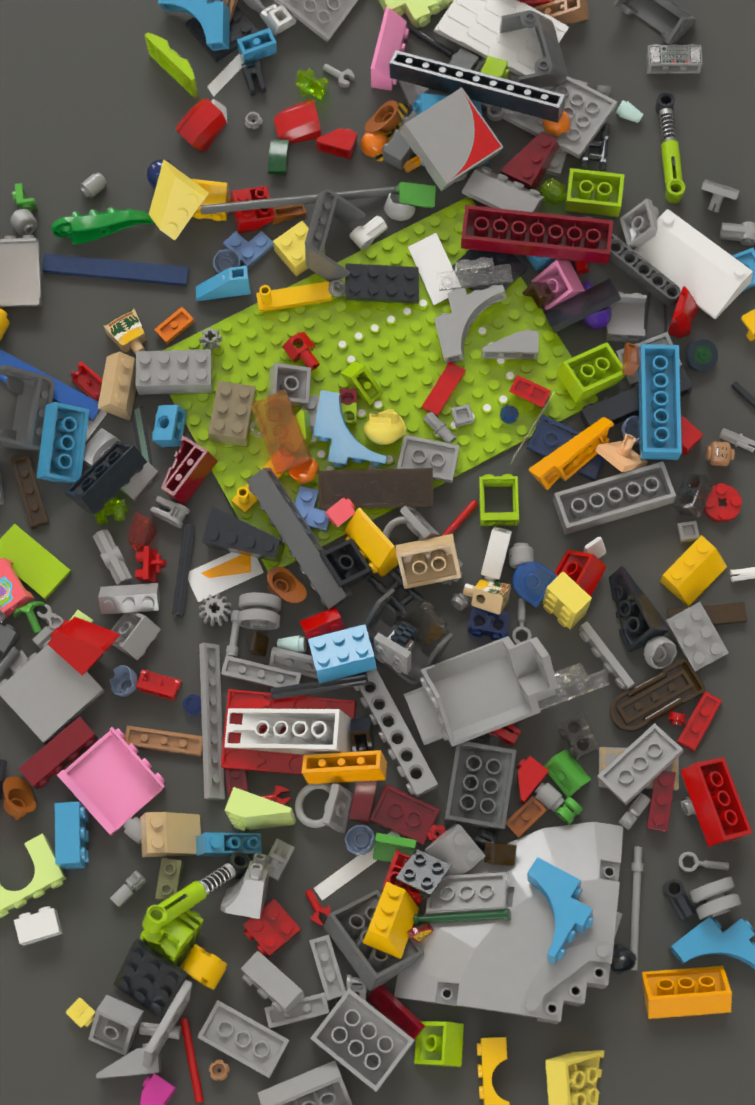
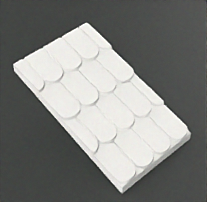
M453 0L433 31L486 59L488 56L508 61V69L511 72L524 76L535 73V62L543 58L535 28H525L500 34L501 16L528 10L534 11L552 20L559 42L569 27L546 13L543 14L517 0Z

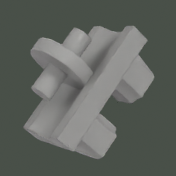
M278 838L266 858V863L270 864L269 876L276 880H279L295 847Z

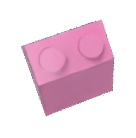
M556 260L532 280V283H547L555 296L545 306L546 310L585 291L571 262L566 260Z

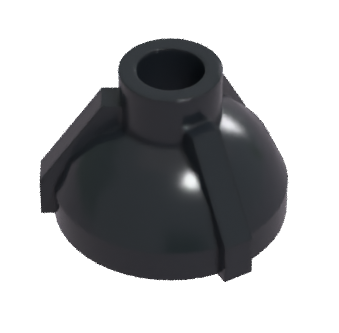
M615 944L610 971L617 974L630 971L636 964V955L626 947L624 948L622 944Z

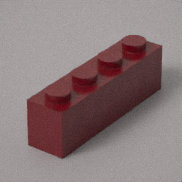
M79 717L18 769L36 790L39 787L43 788L50 782L49 779L53 775H57L65 769L64 766L77 760L85 748L89 749L92 747L98 737L83 719Z

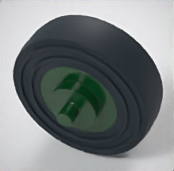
M705 338L691 341L684 353L686 364L697 372H705L712 369L718 360V350L715 344Z

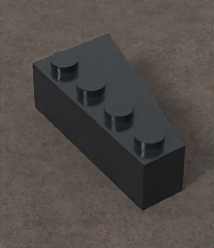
M214 506L211 507L202 543L209 548L280 563L285 545L280 539Z

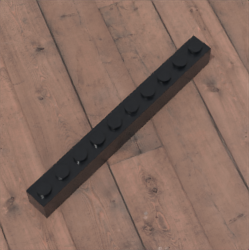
M398 50L394 52L389 62L390 78L448 94L463 88L471 100L559 123L565 109V95Z

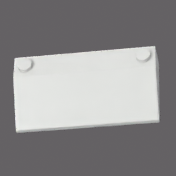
M667 209L656 220L658 228L656 236L644 245L636 247L634 251L678 285L681 291L683 286H685L693 296L697 306L716 319L751 283L753 271Z

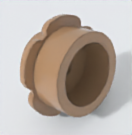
M216 1060L209 1067L210 1076L216 1081L225 1080L230 1070L229 1065L224 1063L223 1060Z

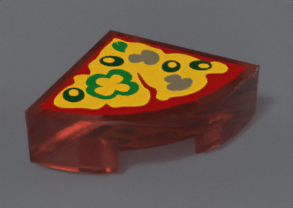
M423 924V927H413L407 933L412 939L420 943L434 929L430 924Z

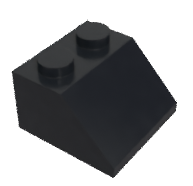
M352 538L319 555L339 587H350L364 580L372 571Z

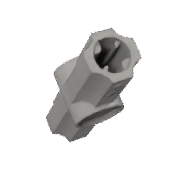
M722 222L720 239L740 241L743 245H754L755 223L743 222L742 224Z
M107 529L98 531L93 538L101 552L100 555L107 569L110 570L117 586L128 584L133 579L124 563L125 560L118 546L115 545Z

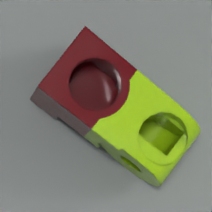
M356 388L339 389L342 414L346 425L357 424Z

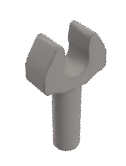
M325 64L323 67L324 71L338 78L339 86L350 87V82L345 80V78L355 80V76L350 69L341 72L328 64Z

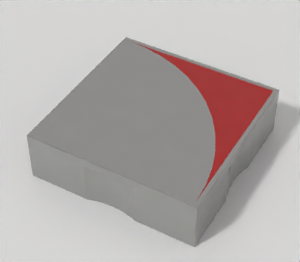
M463 88L458 89L406 122L400 130L404 139L413 152L422 160L427 172L441 191L461 179L468 171L478 168L498 155L503 149L502 144Z

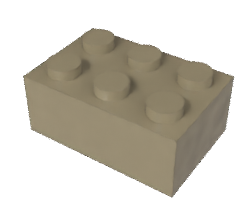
M218 381L208 431L211 442L247 447L257 397L255 386Z

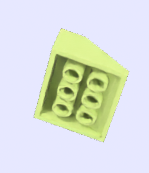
M235 787L225 808L231 824L234 825L233 827L241 831H245V828L257 830L292 826L296 823L292 808Z

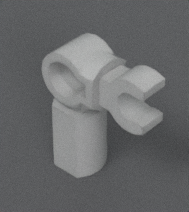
M47 604L44 605L48 610L47 613L41 614L38 611L37 614L42 620H46L49 626H45L32 639L40 649L43 648L42 646L48 640L52 639L50 634L64 622L62 617L53 613L51 607Z
M640 793L628 809L629 812L627 811L618 823L629 830L637 820L636 816H640L651 800L643 793Z
M137 870L134 871L126 879L128 884L124 883L110 899L120 908L134 894L133 891L139 890L147 880Z

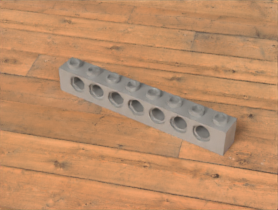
M376 669L367 671L368 684L354 686L353 688L356 692L360 691L362 695L360 698L361 703L365 709L369 708L371 712L369 717H371L374 726L378 725L380 729L378 734L382 742H387L390 748L387 751L391 759H396L399 765L396 768L400 776H405L408 782L406 787L409 793L419 798L438 788V783ZM373 685L376 689L374 692L368 693L365 691V687ZM382 702L385 707L377 710L374 708V704ZM391 719L394 724L391 727H386L383 725V721ZM395 736H400L403 738V742L395 744L392 742V739ZM404 753H409L413 758L405 762L401 756ZM415 770L420 771L422 776L419 779H413L410 775L411 772Z

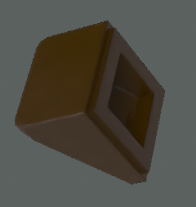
M254 631L250 644L251 654L266 656L269 638Z

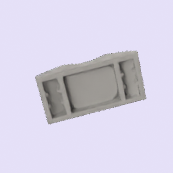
M101 428L85 446L83 462L91 467L116 441L120 440ZM147 462L143 469L130 479V482L120 490L135 501L159 472Z

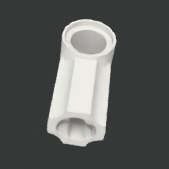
M376 216L363 227L358 226L351 232L350 238L363 250L369 247L376 237L387 230V225L381 217Z

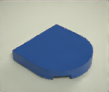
M527 562L526 564H521L514 572L512 579L513 588L521 598L536 608L544 598L547 586L558 576L538 562Z

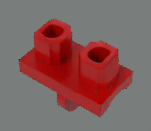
M149 545L144 546V550L136 552V561L140 564L143 563V568L135 571V578L139 581L157 583V574L161 573V568L166 567V561L161 560V554H158L157 550L151 549Z

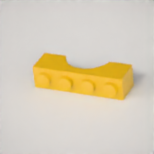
M506 1037L481 1038L480 1043H477V1056H481L482 1064L478 1065V1078L482 1077L483 1086H479V1099H483L484 1105H510V1102L501 1099L496 1094L492 1086L494 1069L500 1062L507 1059Z

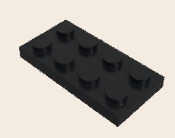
M345 264V269L350 271V274L345 277V300L418 304L419 267Z

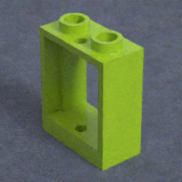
M486 474L483 477H479L480 526H518V476H513L512 474H504L502 476ZM484 487H512L513 512L485 513Z

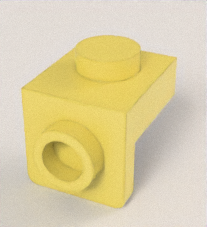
M78 998L66 1011V1014L80 1028L83 1025L87 1027L94 1020L93 1015L95 1011L82 998Z

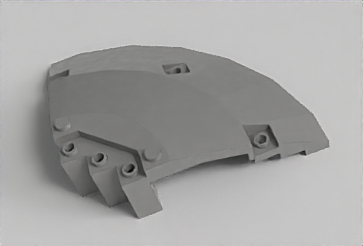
M587 822L543 828L507 843L517 845L514 866L485 863L483 858L471 870L462 875L508 872L507 908H510L511 920L494 919L427 923L417 926L414 935L424 930L433 931L420 943L415 940L423 950L424 955L398 973L394 996L399 999L462 1006L537 1018L536 1021L558 1024L561 1022L563 1004L580 1007L585 1003L586 987L604 989L608 986L620 885L618 879L622 855L623 826ZM537 857L581 880V888L583 890L577 901L592 908L593 917L595 918L590 929L586 928L583 934L577 931L574 940L567 943L564 957L562 960L558 959L556 964L547 960V953L551 947L555 932L554 914L545 896L527 879V873ZM606 869H611L613 874L611 876L606 875ZM595 971L601 972L600 977L596 976ZM572 988H578L577 995L572 993ZM449 990L451 996L448 998L444 997L443 991ZM548 1006L555 1007L554 1013L548 1011Z

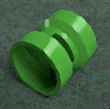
M568 797L564 801V805L558 807L555 813L563 822L570 825L574 821V817L579 815L583 809L574 799Z

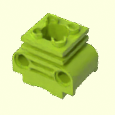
M187 910L164 925L159 933L151 934L144 930L140 938L146 945L179 966L187 955L191 944L193 945L195 939L199 937L204 919L196 911Z

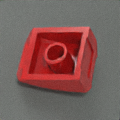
M202 99L184 116L177 125L176 131L191 146L199 151L207 152L227 121L223 113L209 99Z
M314 100L291 106L273 118L278 137L281 140H289V144L321 137V128Z
M685 286L682 288L668 329L669 335L678 338L690 335L691 325L698 311L693 296Z

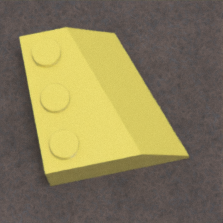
M163 160L149 216L162 232L176 240L209 192L166 160Z
M604 1050L571 1052L547 1059L546 1073L549 1105H598L599 1091L596 1088L598 1077L601 1078L602 1075L599 1064L600 1058H604Z

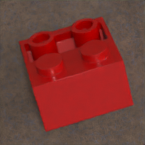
M267 186L232 191L230 202L270 199ZM273 208L233 211L238 233L256 231L275 219Z
M336 607L299 621L308 645L309 638L345 630L342 618Z

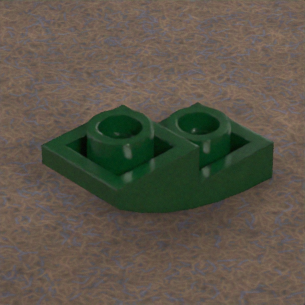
M271 140L268 174H286L288 166L287 156L290 146L289 140Z

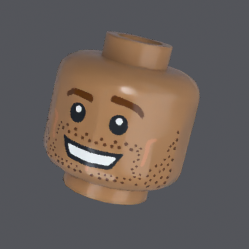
M713 441L706 448V460L713 466H728L730 460H734L735 450L731 449V445L728 442Z

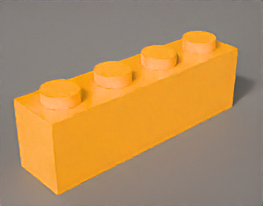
M381 750L304 755L302 774L308 784L386 780L387 761Z

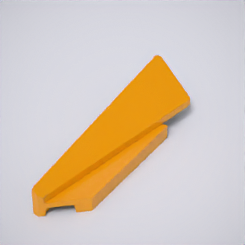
M605 417L601 418L530 467V473L546 490L560 477L564 481L568 480L598 454L595 450L599 444L609 443L607 435L609 428L613 426V422Z

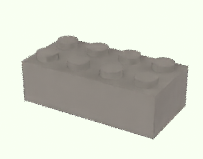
M211 349L136 351V389L138 394L213 393V356Z

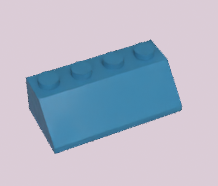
M58 402L46 404L37 479L75 483L81 477L90 409Z

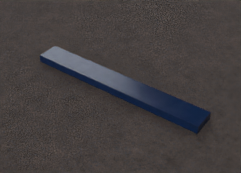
M45 254L42 266L43 273L187 286L189 267L56 254Z

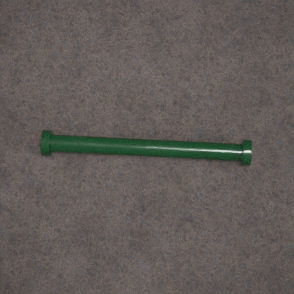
M504 908V911L422 916L414 914L415 926L427 923L494 919L511 920L510 908Z

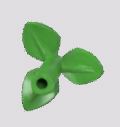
M41 601L27 603L17 608L13 616L16 619L22 612H25L34 634L40 632L41 628L33 609L36 606H44L45 603Z

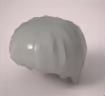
M389 193L384 205V210L388 217L397 221L410 219L416 210L415 206L399 204V195Z
M653 637L645 645L643 654L645 661L657 670L670 666L677 654L676 645L667 637Z

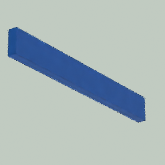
M0 349V366L9 365L50 377L54 382L53 400L58 403L90 409L89 420L94 422L101 411L98 409L99 402Z

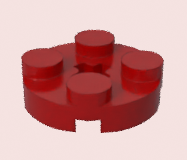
M724 483L711 487L703 498L704 512L715 522L731 521L740 512L742 498L733 487ZM718 500H725L727 506L719 507Z

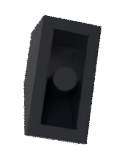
M371 717L351 719L349 734L353 752L374 751V733Z

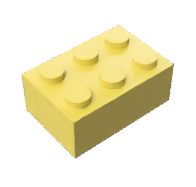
M562 572L547 586L542 604H544L543 607L549 614L553 613L558 618L557 621L563 627L567 626L571 629L586 615L592 598L565 572Z

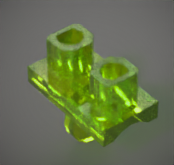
M302 69L298 70L295 85L301 88V95L306 96L310 93L322 100L329 81L324 77L320 79L315 78V73L311 69L305 71Z
M115 496L104 505V508L99 513L93 514L98 525L108 523L107 515L114 514L115 521H124L126 512H128L125 499L118 500V497Z

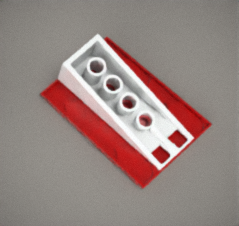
M228 689L221 767L232 770L303 776L302 765L304 755L353 752L349 730L351 719L356 718L357 702L308 696H293L274 700L271 693Z

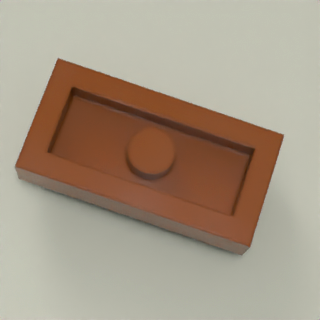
M532 796L506 821L505 826L519 839L547 809Z

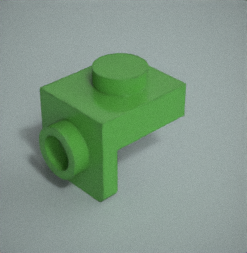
M22 183L15 184V191L12 194L18 208L27 209L30 212L37 210L35 198L26 199Z

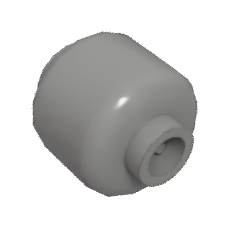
M18 209L11 216V225L19 235H30L36 230L37 220L29 210Z
M516 543L509 549V565L514 569H517L521 564L534 561V550L528 543Z

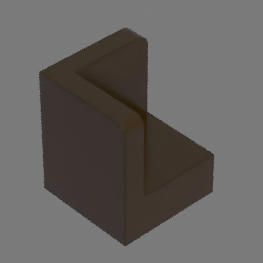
M533 282L522 292L524 296L532 297L540 309H543L555 298L548 284L544 282Z
M486 842L484 862L494 865L514 866L517 845Z

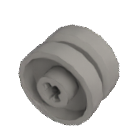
M245 593L240 595L239 608L242 611L238 613L237 624L253 630H274L279 628L280 615L277 612L281 610V598L267 593Z
M732 877L706 884L689 892L694 903L707 902L696 909L700 920L709 916L716 917L742 905L738 894L725 896V893L735 888Z

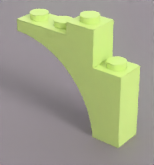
M378 0L384 11L387 7L399 16L406 13L410 22L416 28L426 26L430 23L432 14L435 15L441 10L449 8L453 0Z

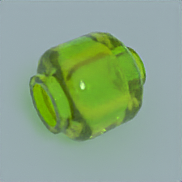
M550 178L548 181L544 180L539 189L540 195L544 197L543 200L551 205H556L558 202L562 203L567 195L564 192L565 185L553 178Z

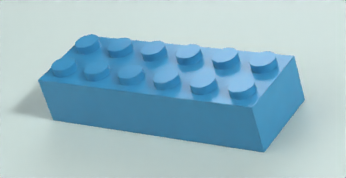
M641 344L638 352L640 459L678 460L682 453L679 345Z

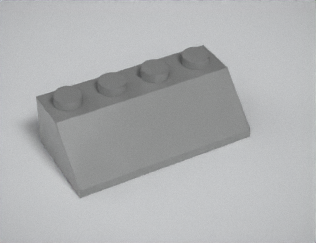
M480 166L475 169L462 190V194L491 208L538 213L544 199L537 190H529L520 182L508 180V177L503 174L497 175L486 166Z
M335 1060L258 1092L261 1105H353Z

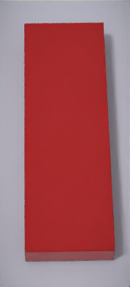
M449 362L421 406V409L428 413H434L438 418L466 373V370Z
M705 691L677 743L694 752L722 700Z

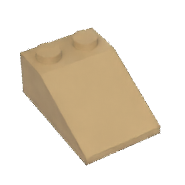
M147 812L140 817L142 857L197 855L196 836L201 835L200 815Z

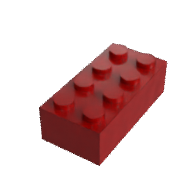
M724 757L698 762L681 770L708 847L735 841L752 834Z

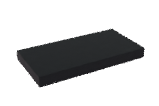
M609 278L544 311V315L553 333H556L621 300V297Z

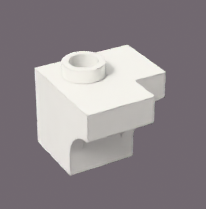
M273 4L260 12L261 18L271 29L274 36L293 26L297 21L283 5L277 7Z

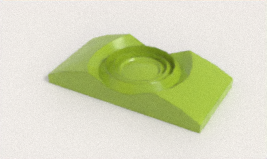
M146 33L144 36L149 55L195 99L199 97L194 73L188 60L181 58L177 52L171 49L167 40L157 35Z

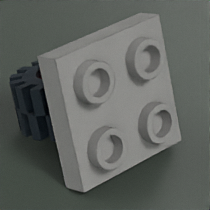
M404 621L401 625L399 624L398 628L388 638L377 633L374 637V656L378 661L391 665L396 672L408 675L411 670V650L414 647L415 639L418 637V629Z

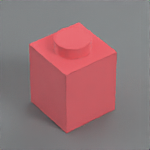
M341 498L326 510L324 514L335 527H339L355 514V506L350 499Z

